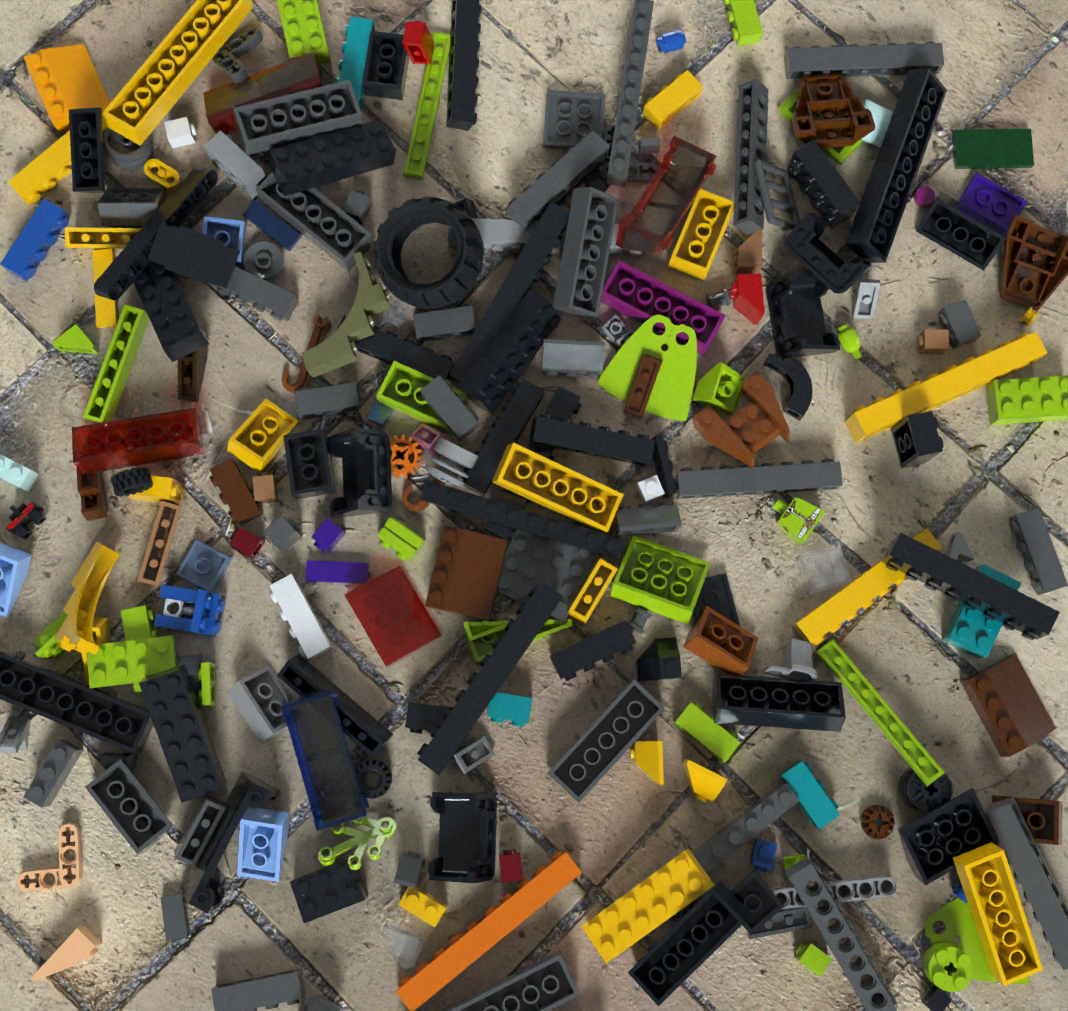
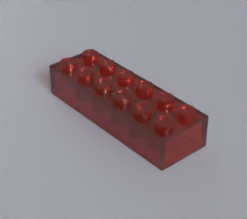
M195 407L72 427L73 463L80 475L204 455L201 419Z

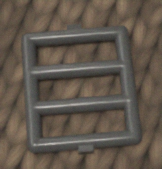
M756 160L754 167L767 222L781 227L783 231L793 230L800 220L788 171L775 166L774 162L766 163ZM764 171L780 176L783 185L767 180ZM768 189L784 194L787 203L770 198ZM773 208L790 213L792 222L775 217Z

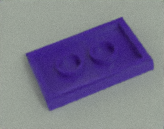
M977 172L958 201L1007 230L1013 216H1019L1027 203L1026 200Z

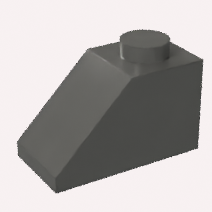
M408 851L407 854H402L393 883L412 888L416 887L424 858L420 857V853Z

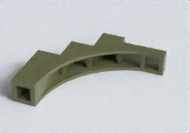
M361 251L353 254L359 270V284L355 301L348 316L340 327L325 341L301 353L306 370L313 378L358 361L356 353L359 351L355 342L374 335L372 327L375 326L372 315L391 308L389 301L392 299L388 289H384L381 283H377L375 275L370 274L369 269H372L368 257L364 258Z

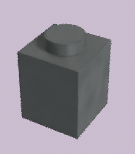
M351 190L343 208L346 214L362 225L372 205L369 195L363 191L356 192Z

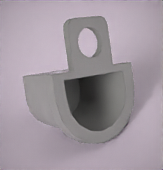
M791 639L783 647L782 666H767L763 673L787 679L816 680L817 671L813 666L811 644L807 641Z

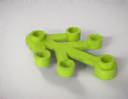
M356 811L351 815L352 824L373 828L365 832L344 826V823L340 820L334 821L331 825L333 834L352 837V839L333 848L323 847L318 853L320 864L325 867L331 866L335 863L337 855L357 846L354 855L348 858L349 868L357 870L362 865L361 860L369 841L377 837L375 844L368 848V856L371 860H378L381 857V849L386 838H390L396 832V822L390 817H383L379 820L364 817L362 812ZM356 817H361L358 821L354 820ZM337 826H341V829L335 830ZM373 851H378L376 855L371 854ZM325 853H330L326 857L323 856ZM357 860V864H351L352 861Z

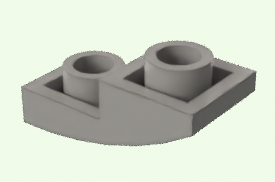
M616 314L600 327L603 333L619 349L634 334L632 329H628Z

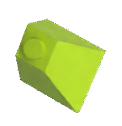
M719 362L698 380L693 400L704 407L709 405L713 410L733 415L736 413L742 392L741 382L745 378L724 363Z

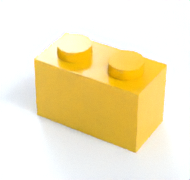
M417 886L415 888L408 887L398 904L434 928L447 908L445 903Z

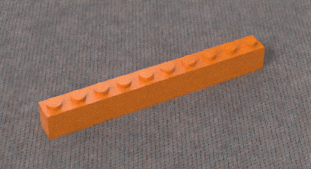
M560 850L550 857L551 862L547 866L540 865L533 871L535 875L531 879H523L516 885L518 889L514 893L507 892L499 899L501 903L497 907L490 906L483 912L484 917L481 920H473L466 926L467 931L464 934L460 935L457 933L449 940L450 945L447 948L443 949L440 947L432 954L433 959L428 963L423 961L415 968L416 973L411 977L406 975L397 983L399 987L396 993L410 1011H415L582 873L566 850L562 853Z

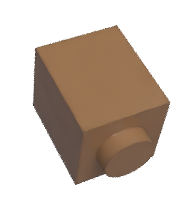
M924 329L917 336L916 340L919 354L943 355L949 350V330Z
M262 472L258 476L252 477L254 501L257 504L279 502L277 478L273 474Z

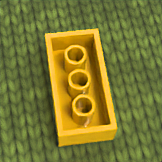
M699 189L668 267L705 281L734 211V202Z

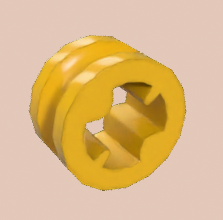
M1029 307L1019 319L1020 322H1025L1027 327L1039 314L1038 311L1034 312L1032 307Z

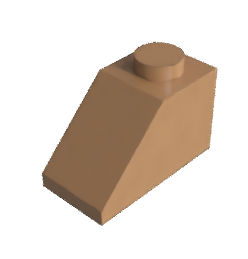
M762 230L754 232L738 248L736 254H733L732 266H736V273H760L763 267Z

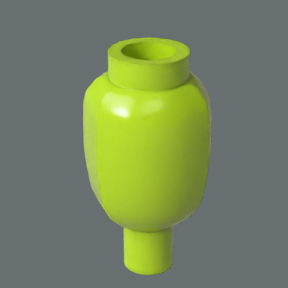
M849 324L838 328V339L844 350L852 353L855 360L862 357L859 351L861 342L856 330L850 327Z

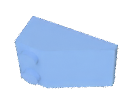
M0 543V615L8 617L28 574L32 555Z
M248 806L240 821L238 876L275 882L280 881L288 837L290 813L262 808L255 809Z

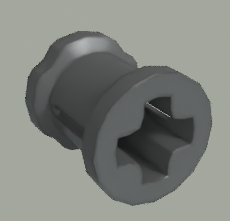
M726 288L712 295L706 294L707 305L713 309L723 305H731L730 296Z
M635 607V613L631 621L627 622V625L632 630L642 634L647 619L651 618L652 615L639 607Z

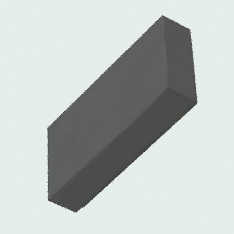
M183 893L160 897L166 941L188 937L189 929Z

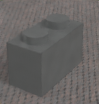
M966 300L946 306L938 313L940 325L945 330H949V344H951L953 349L975 342L981 337V333Z
M283 515L263 531L274 546L283 553L302 538L299 534L301 531L300 527L291 518L287 520Z

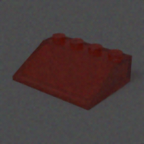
M401 566L345 594L347 601L387 668H390L442 636Z

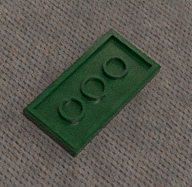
M1031 129L953 130L952 132L955 169L1032 168L1034 166Z

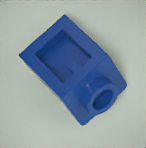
M760 838L755 839L749 861L755 865L754 869L765 873L767 869H774L772 864L778 844Z

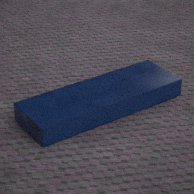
M256 200L243 213L245 219L288 251L302 237L300 233Z

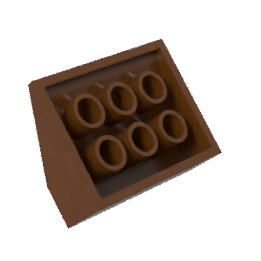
M444 525L425 606L433 610L490 621L508 540Z
M1016 654L960 681L1000 757H1010L1028 748L1056 729Z

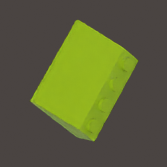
M633 535L613 582L610 596L689 624L711 563Z

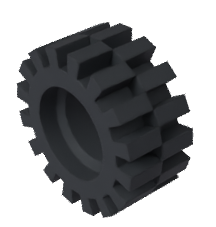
M147 467L127 469L111 477L115 495L120 497L124 495L129 496L130 494L135 495L153 486V481Z
M369 760L356 768L353 774L354 778L352 779L354 789L357 790L359 795H362L364 798L375 799L383 796L390 789L392 774L389 771V767L383 762ZM369 771H376L380 775V783L375 788H370L365 784L364 778Z

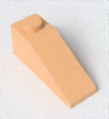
M84 925L78 927L31 977V980L34 982L87 959L89 961L92 960L99 952L97 948L102 942Z

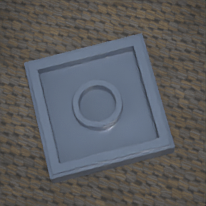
M195 539L175 575L203 590L213 593L233 558Z

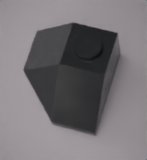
M676 637L654 639L636 660L638 681L682 678L680 653Z

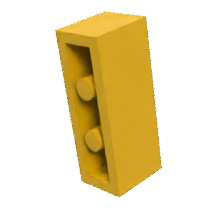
M688 70L683 74L679 73L669 86H663L659 90L658 95L654 98L650 97L644 103L643 115L657 130H660L701 96L703 85Z
M600 558L569 609L568 615L586 624L618 569Z

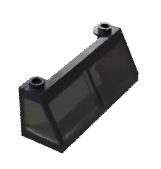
M244 771L241 772L225 802L226 809L195 867L191 866L180 887L188 904L207 914L220 907L224 899L218 892L220 882L211 878L248 806L255 809L261 808L268 799L276 800L280 790Z

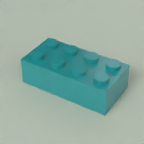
M985 564L975 567V570L1017 591L1021 585V582ZM959 601L942 640L978 658L988 657L1002 627V622L996 619L994 621L982 616V612L976 609L975 611L969 610Z

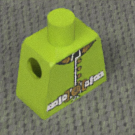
M794 497L789 504L778 498L772 506L773 509L781 514L776 522L777 525L798 545L805 542L826 512L798 497Z

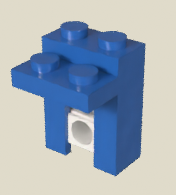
M162 585L160 598L165 600L162 614H156L155 627L216 637L222 625V621L219 620L220 614L224 612L226 601L223 600L224 596L206 590L198 589L197 591ZM178 603L179 611L176 614H172L171 607ZM186 603L195 604V608L192 606L187 607ZM184 614L187 615V616H188V615H191V617L193 616L192 619H186V618H183V617H184Z

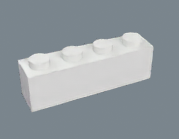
M290 574L269 585L272 590L269 592L274 603H279L281 607L279 613L284 621L288 620L291 626L288 630L293 639H298L300 643L298 649L303 658L307 656L308 659L312 660L332 649L333 647L296 577Z

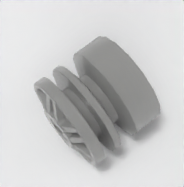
M440 437L434 450L441 457L440 459L430 457L429 460L437 463L434 468L426 464L424 469L433 477L449 485L463 488L465 483L457 478L461 475L468 479L469 476L462 471V468L464 466L473 469L479 456Z

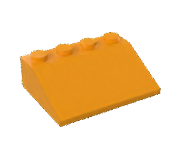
M84 44L41 49L24 56V60L52 124L60 134L70 130V109L100 107L104 111L111 103Z

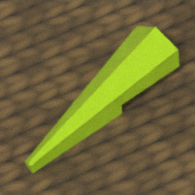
M553 619L547 620L533 641L572 627V620L567 619L565 622ZM509 621L463 622L467 645L474 664L481 662L486 654L491 656L494 651L492 648L493 644L499 636L502 638L505 636L506 632L504 630Z

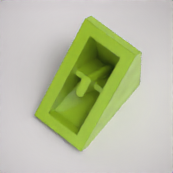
M77 324L53 341V346L59 351L99 354V349Z

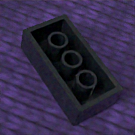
M813 139L794 152L787 167L788 174L797 181L800 191L808 196L812 207L819 211L823 222L829 225L831 229H834L851 218L860 201Z

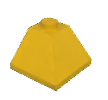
M635 741L633 746L629 748L630 759H634V763L654 783L664 785L662 741Z
M683 759L682 765L691 791L696 793L695 798L705 803L708 800L714 802L726 784L727 779L688 759Z

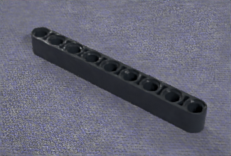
M200 166L192 169L96 280L94 284L95 294L114 301L123 295L150 263L147 258L161 222L179 228L216 185L218 180L216 171Z

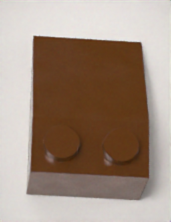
M992 795V803L1011 797ZM1014 797L1035 842L1062 845L1063 801Z

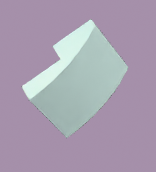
M866 99L863 106L871 111L875 130L861 140L880 149L893 112Z

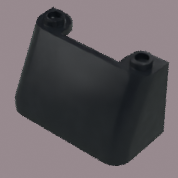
M807 213L786 237L785 248L832 292L837 294L844 293L862 278L873 265L863 257H856L850 262H844L819 239L825 231L823 220L815 213Z
M789 271L771 281L767 286L766 294L776 353L783 358L827 354L840 350L838 336L834 333H826L820 298L827 293L829 288L811 272Z
M359 427L329 436V452L333 457L342 458L343 497H337L331 501L330 517L341 518L388 511L392 506L389 436L381 430Z
M432 792L430 806L434 813L440 814L439 857L433 858L428 865L429 880L461 883H480L492 880L495 874L496 796L493 793Z

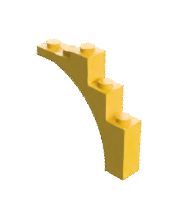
M97 541L71 582V585L76 589L63 609L68 616L55 636V639L60 642L59 647L69 652L74 649L85 655L88 652L96 655L100 648L93 640L94 614L103 586L120 556L116 551Z

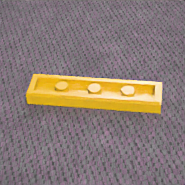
M113 249L92 250L94 284L115 260ZM95 294L97 328L117 326V300H110Z

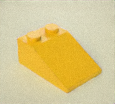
M265 398L229 439L227 451L261 473L284 444L283 435L291 434L299 421Z

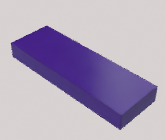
M307 560L305 581L368 584L369 563Z

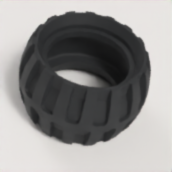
M436 197L413 198L405 201L401 207L393 208L388 213L389 217L384 224H380L377 230L378 238L377 241H374L373 246L375 267L386 288L401 301L419 308H441L462 299V296L476 284L475 281L478 275L481 274L483 267V241L473 219L456 204ZM440 223L450 226L458 242L457 259L452 270L441 280L430 284L411 282L402 268L401 252L405 240L412 231L424 224Z

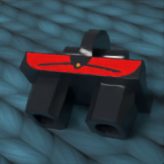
M33 501L28 506L25 503H22L19 507L12 505L10 509L13 513L8 517L12 522L6 529L10 533L27 539L33 532L27 525L31 521L36 525H40L47 517L42 512L43 508Z

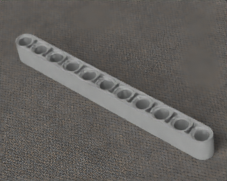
M885 875L826 881L832 890V893H830L833 900L837 899L839 903L890 897L897 891V884L894 879ZM887 880L889 887L886 891H882L881 883ZM815 882L807 883L806 888H812ZM862 883H866L868 889L865 893L861 894L859 887ZM793 885L771 888L775 894L783 893L784 899L782 902L784 907L782 909L805 907L802 900H796L797 892ZM842 885H845L847 888L844 896H840L838 893V889ZM699 896L668 920L678 922L689 911L690 905L694 902L697 903L703 896ZM820 900L817 905L825 904L826 900Z

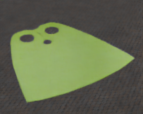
M659 314L654 315L645 321L623 344L597 383L613 396L627 402L643 354L663 360L645 412L672 420L686 421L696 375V334L691 327L684 324L674 325L669 318ZM661 322L665 325L664 334H654L653 325L655 323ZM680 332L686 333L689 337L685 345H679L676 342V336ZM667 343L668 350L663 351L661 346Z
M956 898L934 911L926 919L925 931L927 937L931 940V947L937 943H949L959 948L971 959L973 967L971 979L998 982L991 975L968 903H964L960 898ZM936 921H942L946 926L945 932L941 935L935 934L932 929L933 923ZM954 936H960L961 941L955 943L953 940ZM949 964V966H945L944 969H945V970L949 969V968H950V964ZM1029 976L1011 984H1028Z

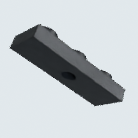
M661 434L654 436L651 440H655L653 459L658 479L665 493L663 499L676 494L678 484L676 479H673V464L667 456L668 445L666 440H663Z

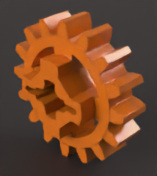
M394 435V441L390 440V450L392 451L391 477L395 473L397 479H400L401 475H404L407 479L408 473L415 475L414 469L421 468L418 462H423V458L418 455H421L423 452L422 449H417L419 447L418 442L413 444L412 437L406 440L405 435H402L401 439ZM403 444V445H407V446H405V447H398L397 445ZM413 453H414V461H413V463L411 464V463H410V457H411V456L413 455ZM398 454L404 455V458H405V459H404V460H401L400 458L398 459V456H397V455H398ZM396 467H404L405 469H401V470H400V469H395V468H396Z

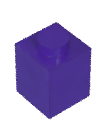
M326 518L311 537L315 540L313 545L322 552L325 549L331 552L345 535V532Z

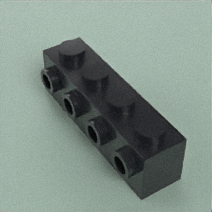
M624 620L551 655L549 658L560 680L565 678L568 681L577 676L576 672L582 669L584 672L595 668L594 663L600 660L606 663L615 658L613 654L619 651L624 654L632 650V645L636 641Z

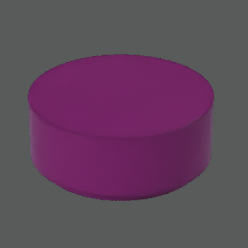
M927 186L920 187L914 195V201L920 207H928L935 200V192Z

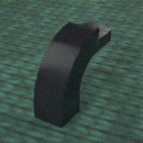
M769 353L763 365L782 375L790 386V397L783 412L800 421L807 412L812 400L811 378L805 367L793 356L786 362L779 354Z

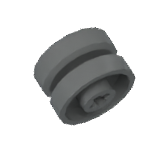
M108 127L105 130L103 139L111 160L119 168L131 171L141 169L152 158L153 147L149 136L140 146Z

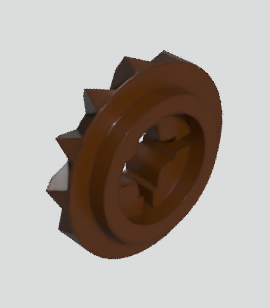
M872 805L865 809L861 816V826L866 835L874 839H883L893 833L896 823L894 815L887 807ZM878 816H880V820H883L886 824L880 825L877 828V825L870 822V820H877Z

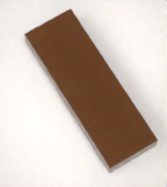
M643 354L623 410L624 412L643 418L663 360Z

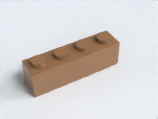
M159 501L135 581L154 586L159 585L182 506Z

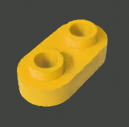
M150 159L145 163L144 172L147 177L165 189L175 190L181 183V177L178 172L160 160ZM175 179L173 183H169V181Z

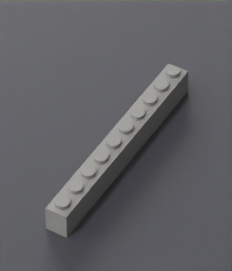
M472 218L478 227L484 248L492 249L493 251L510 249L513 252H521L539 222L535 221L527 230H524L514 220ZM614 224L609 254L612 256L630 254L632 257L645 255L647 225ZM448 226V245L458 250L455 233ZM565 230L561 235L563 240L558 249L554 247L551 253L560 254L563 252Z

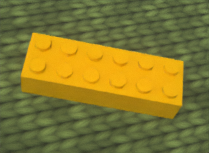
M516 443L507 445L492 480L494 484L598 532L609 531L624 495Z
M991 842L954 857L953 860L992 977L1003 986H1006L1042 971L1043 968L1004 850Z
M687 849L581 927L607 964L712 888L714 883L690 849Z

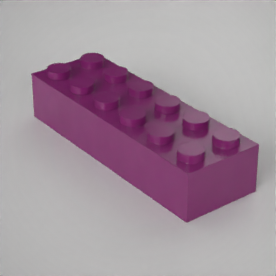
M620 260L603 287L601 303L642 324L652 316L659 314L669 318L674 325L684 324L691 327L695 331L697 338V353L705 356L726 316ZM661 322L655 323L653 330L664 334L665 325ZM684 332L678 333L676 342L682 345L687 344L689 340L688 335Z

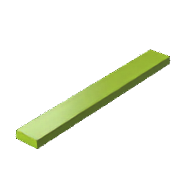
M439 32L433 33L434 50L432 63L426 65L403 172L404 177L423 180L450 52V34Z
M834 639L817 650L816 653L842 682L848 692L926 786H929L945 773Z

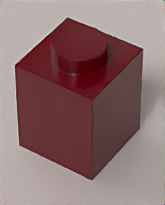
M240 527L239 530L236 529L232 533L229 544L254 559L265 542Z
M516 849L503 850V854H499L501 883L522 881L521 853H516Z

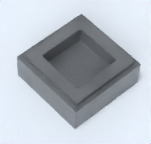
M660 138L641 139L639 154L659 153Z

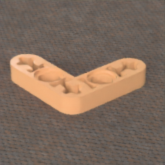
M68 823L59 829V868L32 870L20 874L17 879V885L20 890L37 891L66 888L78 885L81 882L83 876L81 830L77 824ZM69 827L70 831H74V835L70 836V841L69 836L65 835V831H68ZM75 842V845L65 846V843ZM68 849H73L76 853L73 861H69L65 857ZM76 863V867L66 868V865ZM71 872L73 875L76 874V878L72 880V883L71 879H67V875ZM47 873H52L55 876V882L52 885H48L45 882ZM29 876V879L39 878V882L31 883L28 887V883H24V879H27Z

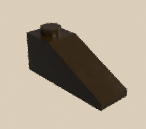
M207 345L178 359L179 400L195 402L199 400L207 362Z

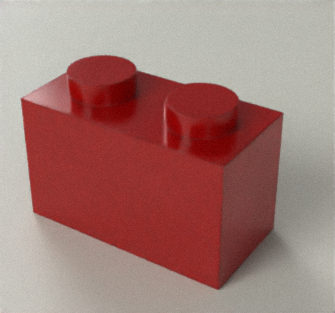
M421 21L406 22L403 45L412 63L431 64L434 41L426 23Z

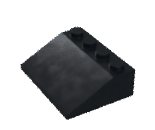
M973 788L898 828L904 853L914 876L924 885L956 869L954 857L991 842L999 845Z

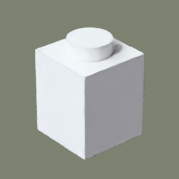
M187 117L164 122L167 138L172 148L196 143L194 138L197 135L194 123L191 124Z
M657 475L640 481L636 485L643 504H649L661 499L665 494Z

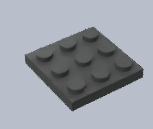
M547 90L543 148L569 149L570 147H575L582 136L588 135L592 131L602 138L605 94Z

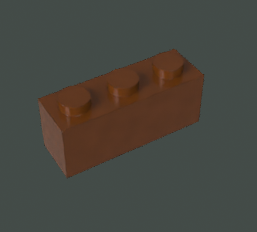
M232 458L209 469L212 474L210 480L222 492L219 494V497L224 505L228 504L231 509L228 513L233 522L237 521L242 526L263 514L259 505L254 501V495L239 467Z

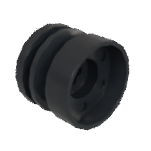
M909 768L902 774L898 783L899 795L902 801L910 808L919 811L929 812L951 800L953 794L952 783L945 773L929 786H926L915 771ZM925 787H931V792L925 791Z

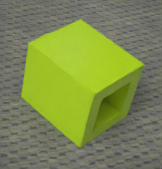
M807 940L805 943H800L795 951L797 954L795 959L819 977H821L832 960L831 957Z

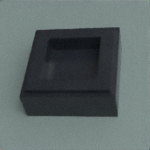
M597 169L585 187H592L605 193L611 185L606 184L607 177Z

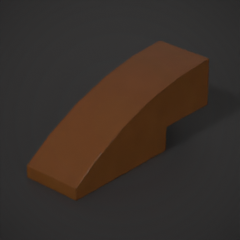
M97 454L76 457L77 489L81 496L82 515L87 521L108 517L103 478Z

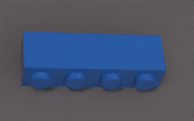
M43 199L0 265L8 272L28 282L36 273V268L40 262L46 258L50 247L57 242L58 235L62 229L67 227L70 216L60 207Z

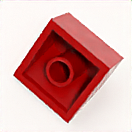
M761 273L737 275L728 291L733 308L751 323L757 325L765 313Z

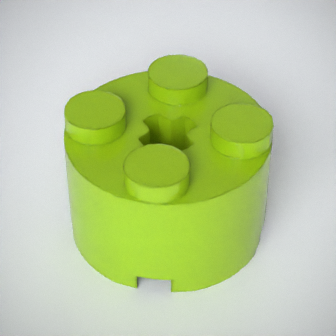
M937 943L924 953L922 968L927 978L934 985L947 992H956L967 988L972 978L973 967L970 957L965 952L949 943ZM950 964V968L945 970L944 967Z

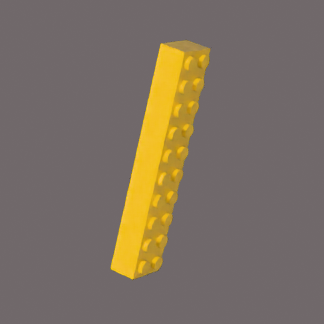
M196 0L102 112L107 127L141 146L253 9L252 0Z
M1026 332L1016 337V340L1012 342L1010 340L1003 342L994 350L990 348L976 358L972 356L958 366L954 364L940 374L936 372L922 382L918 380L908 385V388L903 391L900 388L890 393V396L885 399L880 397L872 401V404L867 407L862 405L854 409V412L849 414L850 418L845 424L856 444L898 425L907 416L925 413L988 385L993 380H999L1026 368L1045 356L1047 351L1037 332L1030 335Z

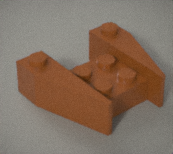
M758 371L741 382L742 394L750 403L728 419L723 421L709 405L693 416L694 428L708 443L752 468L755 466L753 455L755 452L779 435L786 442H789L790 439L789 427L772 387Z

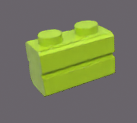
M392 516L377 534L378 539H380L379 544L387 550L390 547L397 551L395 555L404 562L407 559L412 562L426 542L422 537Z

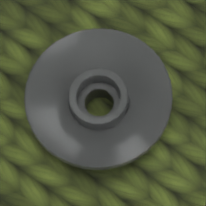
M261 241L251 245L246 250L243 264L247 272L267 280L275 277L282 269L283 255L275 244ZM263 261H268L267 265H261Z

